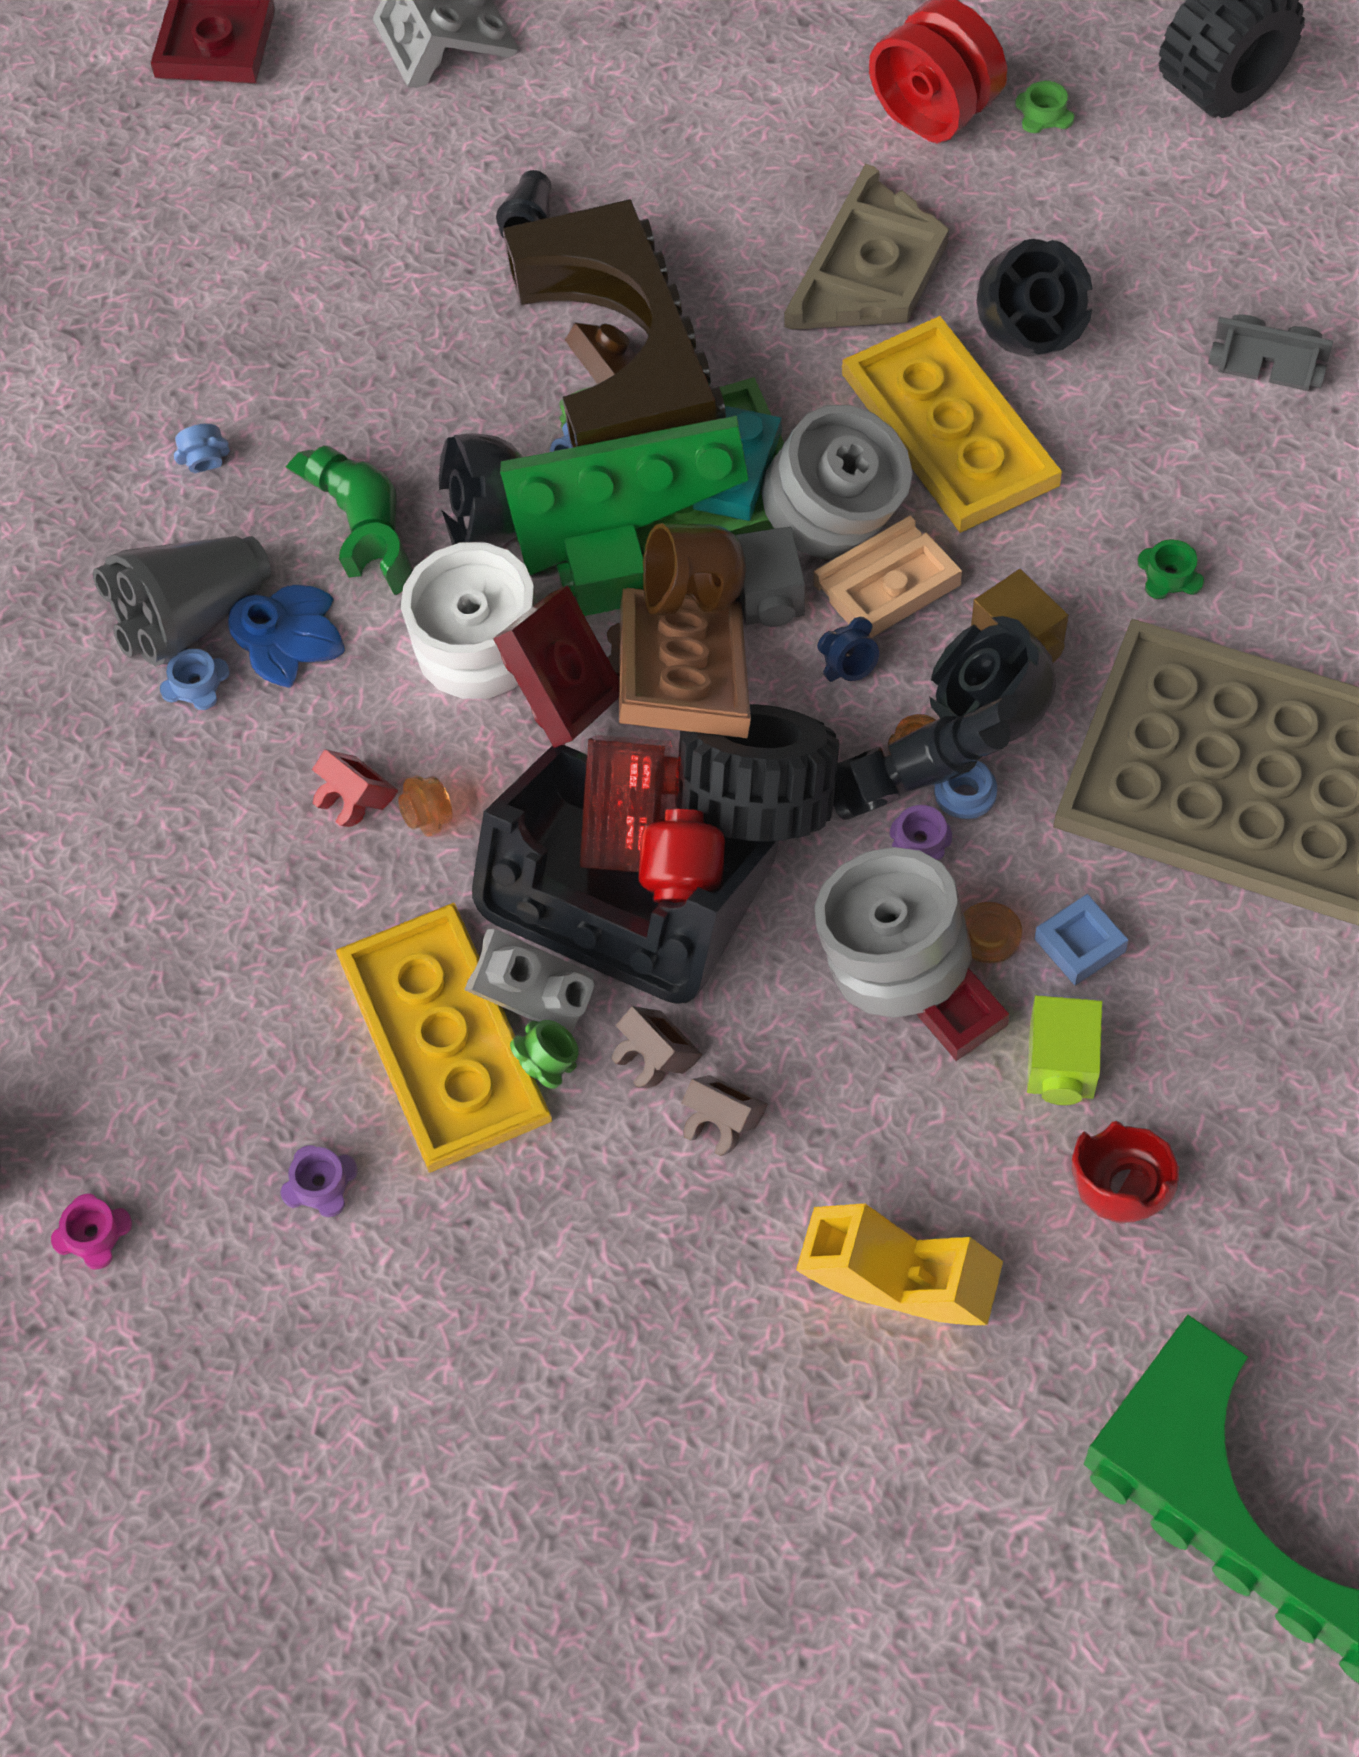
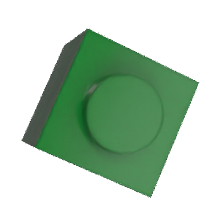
M634 524L564 538L567 563L557 564L560 587L563 588L568 585L584 616L620 609L623 589L644 590L643 556Z

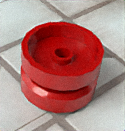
M958 0L926 1L907 17L903 25L894 28L883 37L869 55V76L874 92L887 114L896 122L933 143H940L951 139L968 124L974 114L983 111L991 104L1006 86L1008 66L1002 45L989 24L974 9Z

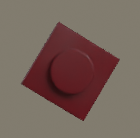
M969 967L965 979L947 1000L936 1006L933 1005L924 1009L923 1013L916 1014L955 1061H958L1008 1026L1009 1013Z

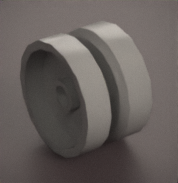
M825 405L811 411L793 429L783 444L782 449L765 472L761 489L765 514L775 529L792 527L798 551L820 559H835L877 535L907 497L913 474L908 450L895 430L872 412L852 405Z
M890 847L865 852L842 864L823 883L814 905L816 929L822 947L827 953L828 965L833 980L846 1001L868 1014L893 1018L923 1013L924 1009L933 1005L936 1006L947 1000L965 979L967 969L972 960L970 937L965 917L961 911V903L955 880L942 862L920 850Z

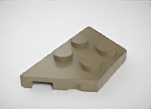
M865 163L784 312V327L795 330L908 323L948 245L949 228L932 214L921 211L917 206V202L903 190L894 194L879 181L880 171L873 165Z

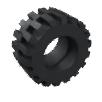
M1186 0L1176 12L1173 21L1169 24L1164 35L1165 40L1160 47L1159 56L1161 59L1159 70L1163 73L1162 77L1211 117L1216 118L1219 116L1226 118L1237 110L1245 109L1251 103L1258 100L1275 83L1293 57L1292 55L1298 47L1301 39L1300 33L1305 23V18L1302 16L1304 13L1303 5L1298 2L1299 0Z
M750 704L751 720L747 738L680 730L675 794L677 809L701 811L704 813L703 823L719 828L725 837L747 841H784L792 838H801L810 835V832L821 830L826 826V822L831 820L839 740L836 739V733L831 728L824 726L823 722L786 708Z

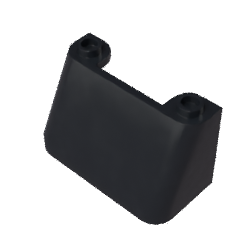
M564 744L556 748L552 745L483 812L472 883V899L477 910L486 920L500 928L659 999L675 1004L689 1002L697 996L707 983L775 861L779 841H747L725 837L723 884L717 892L712 893L698 887L687 901L674 903L663 900L661 903L654 902V892L646 890L639 882L641 833L649 824L604 805L606 778L602 768L594 759Z

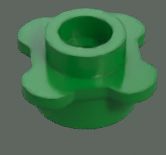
M1169 539L1157 543L1153 548H1146L1140 552L1137 564L1141 569L1145 570L1147 577L1145 591L1152 598L1164 599L1169 593L1185 592L1193 595L1200 592L1203 588L1204 577L1196 571L1197 554L1195 549L1189 544L1180 540ZM1167 568H1172L1176 571V573H1168L1165 570Z

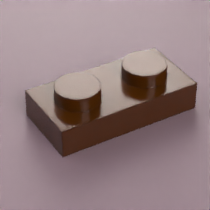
M575 323L564 340L597 384L619 372L636 357L635 352L629 346L630 340L627 335L610 324L598 326Z

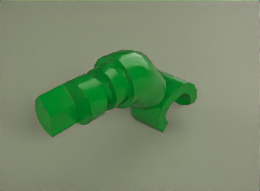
M324 445L315 451L306 450L298 452L285 467L323 492H329L336 499L337 506L346 512L351 534L340 548L339 560L348 578L362 576L363 569L368 563L382 558L380 570L394 595L401 593L413 568L395 532L397 493L390 479L373 464L365 461L357 463L354 460L347 459L344 454L331 446Z

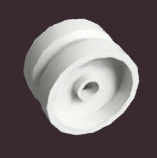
M486 542L457 543L433 552L415 566L403 586L401 611L422 674L437 689L461 699H489L512 691L518 686L514 676L504 666L501 653L493 638L538 603L535 588L526 565L509 550Z

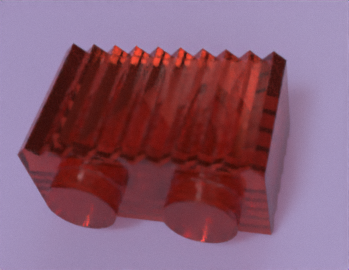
M595 735L588 739L580 867L639 872L642 830L654 822L665 821L668 794L678 795L681 757L670 756L671 741Z

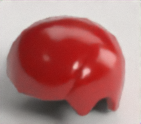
M1113 1121L1104 1131L1090 1137L1085 1131L1078 1136L1072 1155V1175L1082 1202L1099 1217L1120 1224L1141 1221L1159 1213L1168 1206L1177 1192L1180 1167L1171 1145L1150 1129L1124 1126L1119 1121ZM1131 1169L1119 1192L1114 1193L1111 1190L1113 1177L1120 1171Z

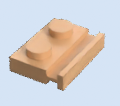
M911 515L814 570V586L818 591L823 590L828 595L829 603L848 624L856 617H865L872 623V631L869 634L870 638L961 585L962 570L927 532L922 534L915 526L916 521Z

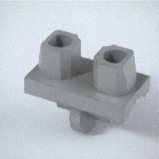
M487 929L483 939L480 959L469 977L464 990L533 1021H555L573 1034L577 1020L585 1013L595 986L594 980H592L594 973L502 931Z

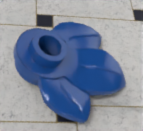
M289 585L282 587L270 597L263 595L246 596L238 600L230 610L228 628L232 637L241 648L249 651V658L254 671L271 683L290 688L295 682L299 662L333 660L345 651L337 628L330 620L324 617L332 605L333 597L322 589L306 585ZM250 618H261L269 622L256 624Z

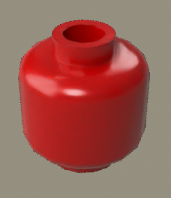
M669 809L665 811V821L654 822L642 830L639 882L646 890L654 892V902L661 903L663 900L674 903L687 901L698 887L712 893L717 892L722 887L725 837L719 828L703 823V812L691 809Z

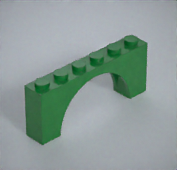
M1187 1314L1089 1446L1083 1463L1084 1466L1092 1471L1089 1478L1102 1494L1114 1502L1124 1505L1130 1499L1152 1515L1153 1518L1150 1521L1152 1528L1171 1545L1187 1550L1191 1544L1214 1561L1215 1564L1212 1567V1571L1227 1587L1243 1596H1250L1254 1591L1278 1609L1275 1614L1276 1620L1293 1636L1310 1644L1314 1643L1318 1638L1341 1655L1342 1659L1339 1662L1341 1669L1359 1684V1590L1329 1581L1293 1561L1262 1532L1249 1514L1234 1484L1225 1446L1227 1404L1232 1387L1238 1379L1248 1356Z

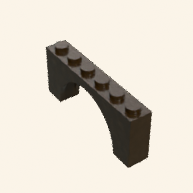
M631 199L502 228L509 270L521 306L549 301L590 303L609 308L627 316L636 322L648 335L644 346L636 357L619 372L590 388L562 396L569 441L572 448L726 418L724 400L719 386L709 387L711 375L705 352L703 350L694 351L696 350V338L689 316L680 317L682 316V306L675 282L668 283L665 259L661 250L655 251L650 222L648 219L639 220Z

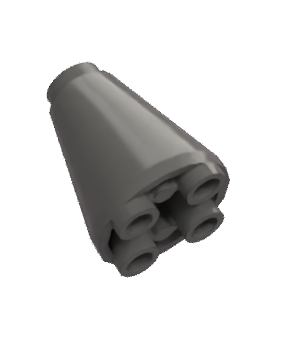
M238 536L127 549L106 557L105 564L93 570L95 586L102 598L110 602L118 621L113 627L118 646L127 657L140 653L147 662L154 666L168 663L178 653L188 649L227 617L231 608L238 600L255 594L260 590L262 582L271 577V566L268 556L259 541L252 536L243 539Z

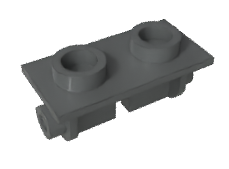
M1234 315L1232 319L1219 317L1215 338L1225 340V344L1213 342L1208 364L1219 366V373L1257 380L1262 360L1274 362L1269 383L1308 391L1310 386L1322 387L1327 365L1318 364L1316 360L1328 362L1334 341L1323 339L1320 332L1307 327L1294 326L1290 327L1288 331L1266 327V323L1263 320L1250 315Z

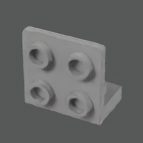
M381 0L372 19L408 87L418 88L428 84L434 70L442 61L445 47L502 57L514 56L519 49L506 22L502 19L492 0Z

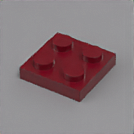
M168 0L151 59L155 78L256 83L275 13L274 1Z
M568 585L549 593L493 638L501 653L504 666L516 679L531 706L535 721L544 729L554 748L573 741L619 699L620 680Z

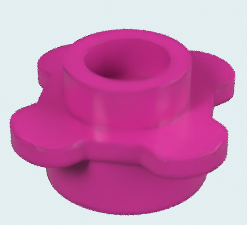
M82 1194L76 1197L63 1211L59 1220V1228L52 1233L51 1244L60 1255L72 1253L83 1258L88 1268L93 1270L102 1269L112 1261L111 1250L119 1237L131 1230L132 1219L125 1209L117 1208L111 1210L105 1202L97 1199L93 1194ZM89 1227H97L98 1230L94 1236H86V1230Z

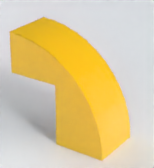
M862 1203L814 1207L796 1270L813 1281L858 1301L937 1322L962 1325H988L1003 1260L971 1237L916 1240L869 1205Z

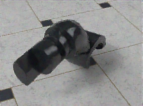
M1005 695L969 712L965 716H944L889 744L888 748L891 754L888 756L884 755L881 747H876L838 763L833 803L836 813L843 820H849L900 799L901 795L897 788L900 784H903L906 792L946 782L969 772L975 767L981 757L995 753L1008 745L1011 733L1008 720L1016 716L1020 698L1015 695Z

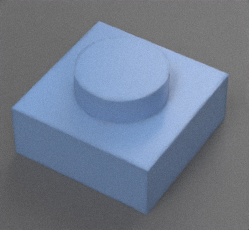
M1088 894L1037 926L1034 938L1075 986L1124 954L1129 941Z

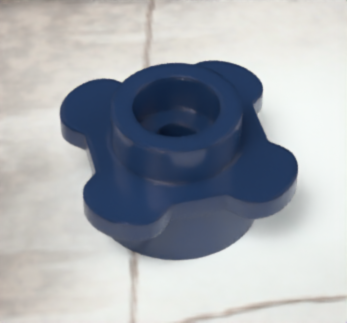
M856 617L850 622L849 626L840 627L834 631H827L819 639L817 648L825 656L826 661L823 674L830 682L839 678H843L846 681H858L869 675L877 665L879 647L869 636L872 631V623L867 618Z

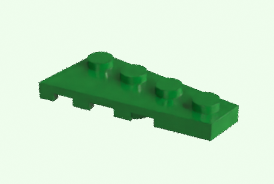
M737 416L501 461L500 469L521 554L530 576L567 560L564 538L634 524L636 530L749 480Z

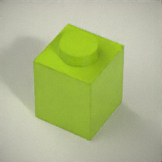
M1035 995L1030 1019L1027 1093L1042 1094L1043 1100L1055 1105L1077 1104L1082 1098L1094 1099L1100 1075L1102 1001Z

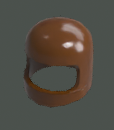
M661 523L655 525L649 533L643 559V588L648 613L650 615L675 614L682 606L685 595L692 597L698 607L704 612L720 611L729 607L739 597L746 576L745 555L738 538L728 529L712 524Z

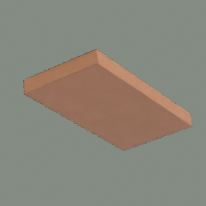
M623 589L620 606L619 723L747 738L751 716L742 603L734 601L723 610L704 612L698 607L692 597L685 595L682 606L675 614L650 615L646 609L644 590Z

